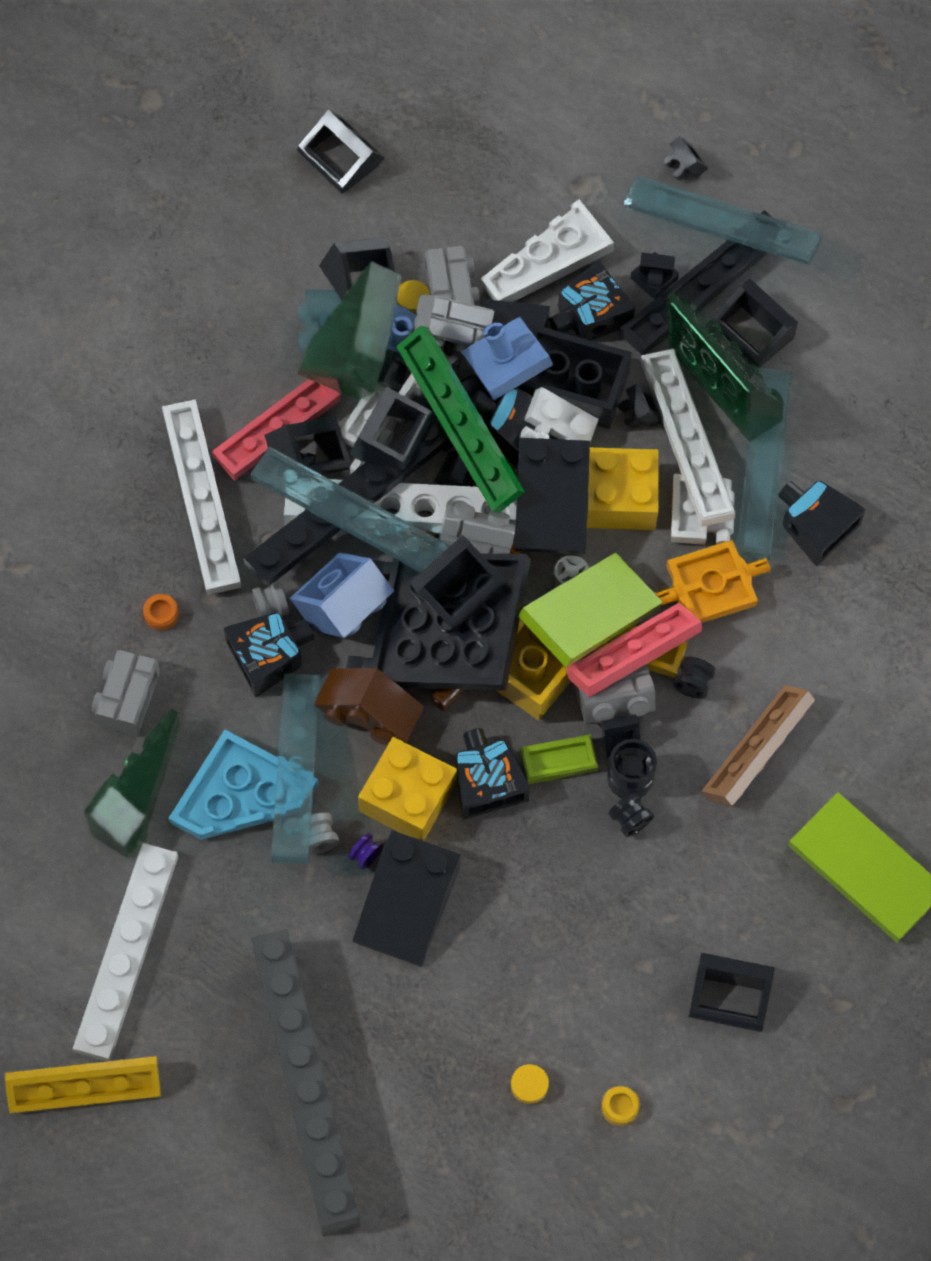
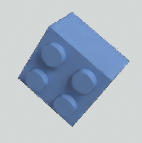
M339 552L289 599L314 631L345 638L356 633L362 626L361 622L370 613L380 610L386 604V598L394 590L370 558Z

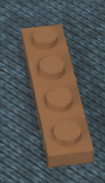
M783 686L703 788L702 792L709 801L733 806L742 797L748 785L763 770L766 762L777 748L784 743L787 735L798 721L804 717L808 708L815 701L808 690Z

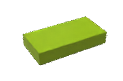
M591 734L520 747L528 784L598 772Z

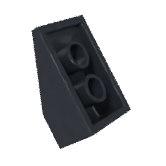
M533 325L531 332L547 352L553 365L520 384L517 388L533 396L535 390L543 387L598 418L596 426L610 429L630 373L632 352Z
M519 437L517 479L525 493L516 502L515 551L585 554L590 455L589 440Z
M391 830L378 862L352 940L353 943L422 967L459 873L461 854Z

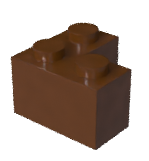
M332 668L314 703L317 708L325 713L324 718L330 723L337 726H343L344 724L363 726L371 732L370 736L374 741L387 746L392 737L407 743L424 708L422 704L378 668Z

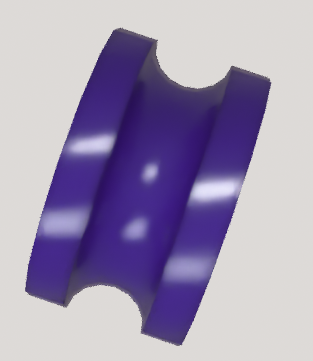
M367 833L354 845L348 858L351 861L357 860L359 868L364 870L376 860L384 845L381 842L375 843L373 835Z

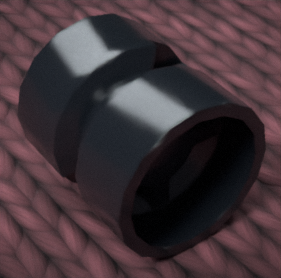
M626 739L618 743L612 750L607 772V782L611 791L619 798H624L633 792H637L640 797H643L651 789L657 765L656 753L652 747L642 740Z

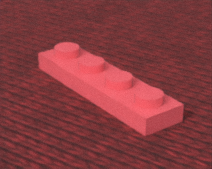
M317 372L214 449L212 456L235 481L272 453L267 446L265 434L288 424L319 418L341 401L340 394Z
M677 603L568 666L567 678L587 696L591 697L702 632V621L683 605Z

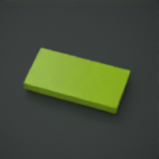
M615 552L523 607L518 617L565 667H568L656 612L663 602Z
M839 792L788 843V846L896 943L931 909V874Z

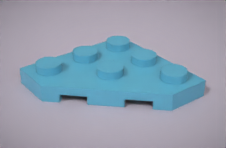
M224 730L169 816V823L203 840L301 814L319 782L317 778Z

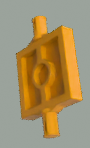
M733 540L667 560L666 567L672 579V588L655 592V594L663 602L661 606L677 601L701 620L702 623L757 606L758 599L752 587V577L769 573L770 565L767 563V558L747 564L738 554Z

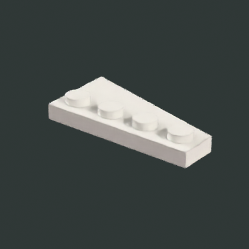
M578 199L571 205V210L563 217L557 216L549 223V228L538 237L534 235L525 242L526 247L519 253H512L481 278L482 287L492 300L514 302L613 252L614 242L580 199Z

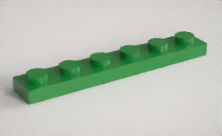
M420 325L396 347L492 512L501 513L524 494L525 491L428 327Z

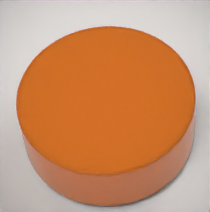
M156 594L145 602L143 615L146 624L150 628L157 631H165L177 623L179 609L177 602L171 596Z

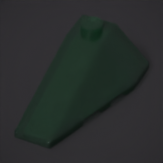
M373 262L369 263L347 291L346 296L337 308L327 317V321L308 342L298 374L356 400H361L373 394L385 360L402 275Z
M173 709L147 735L143 743L144 750L140 754L132 752L125 759L126 765L122 774L119 777L112 774L84 810L91 836L126 858L133 849L139 850L148 836L147 830L180 728L178 712Z

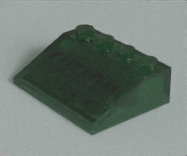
M673 291L667 294L668 348L675 350L680 362L749 442H752L782 422L784 406L782 396L776 389H770L765 384L760 370L755 365H749L746 362L740 347L734 341L729 342L716 319L713 317L708 318L699 307Z

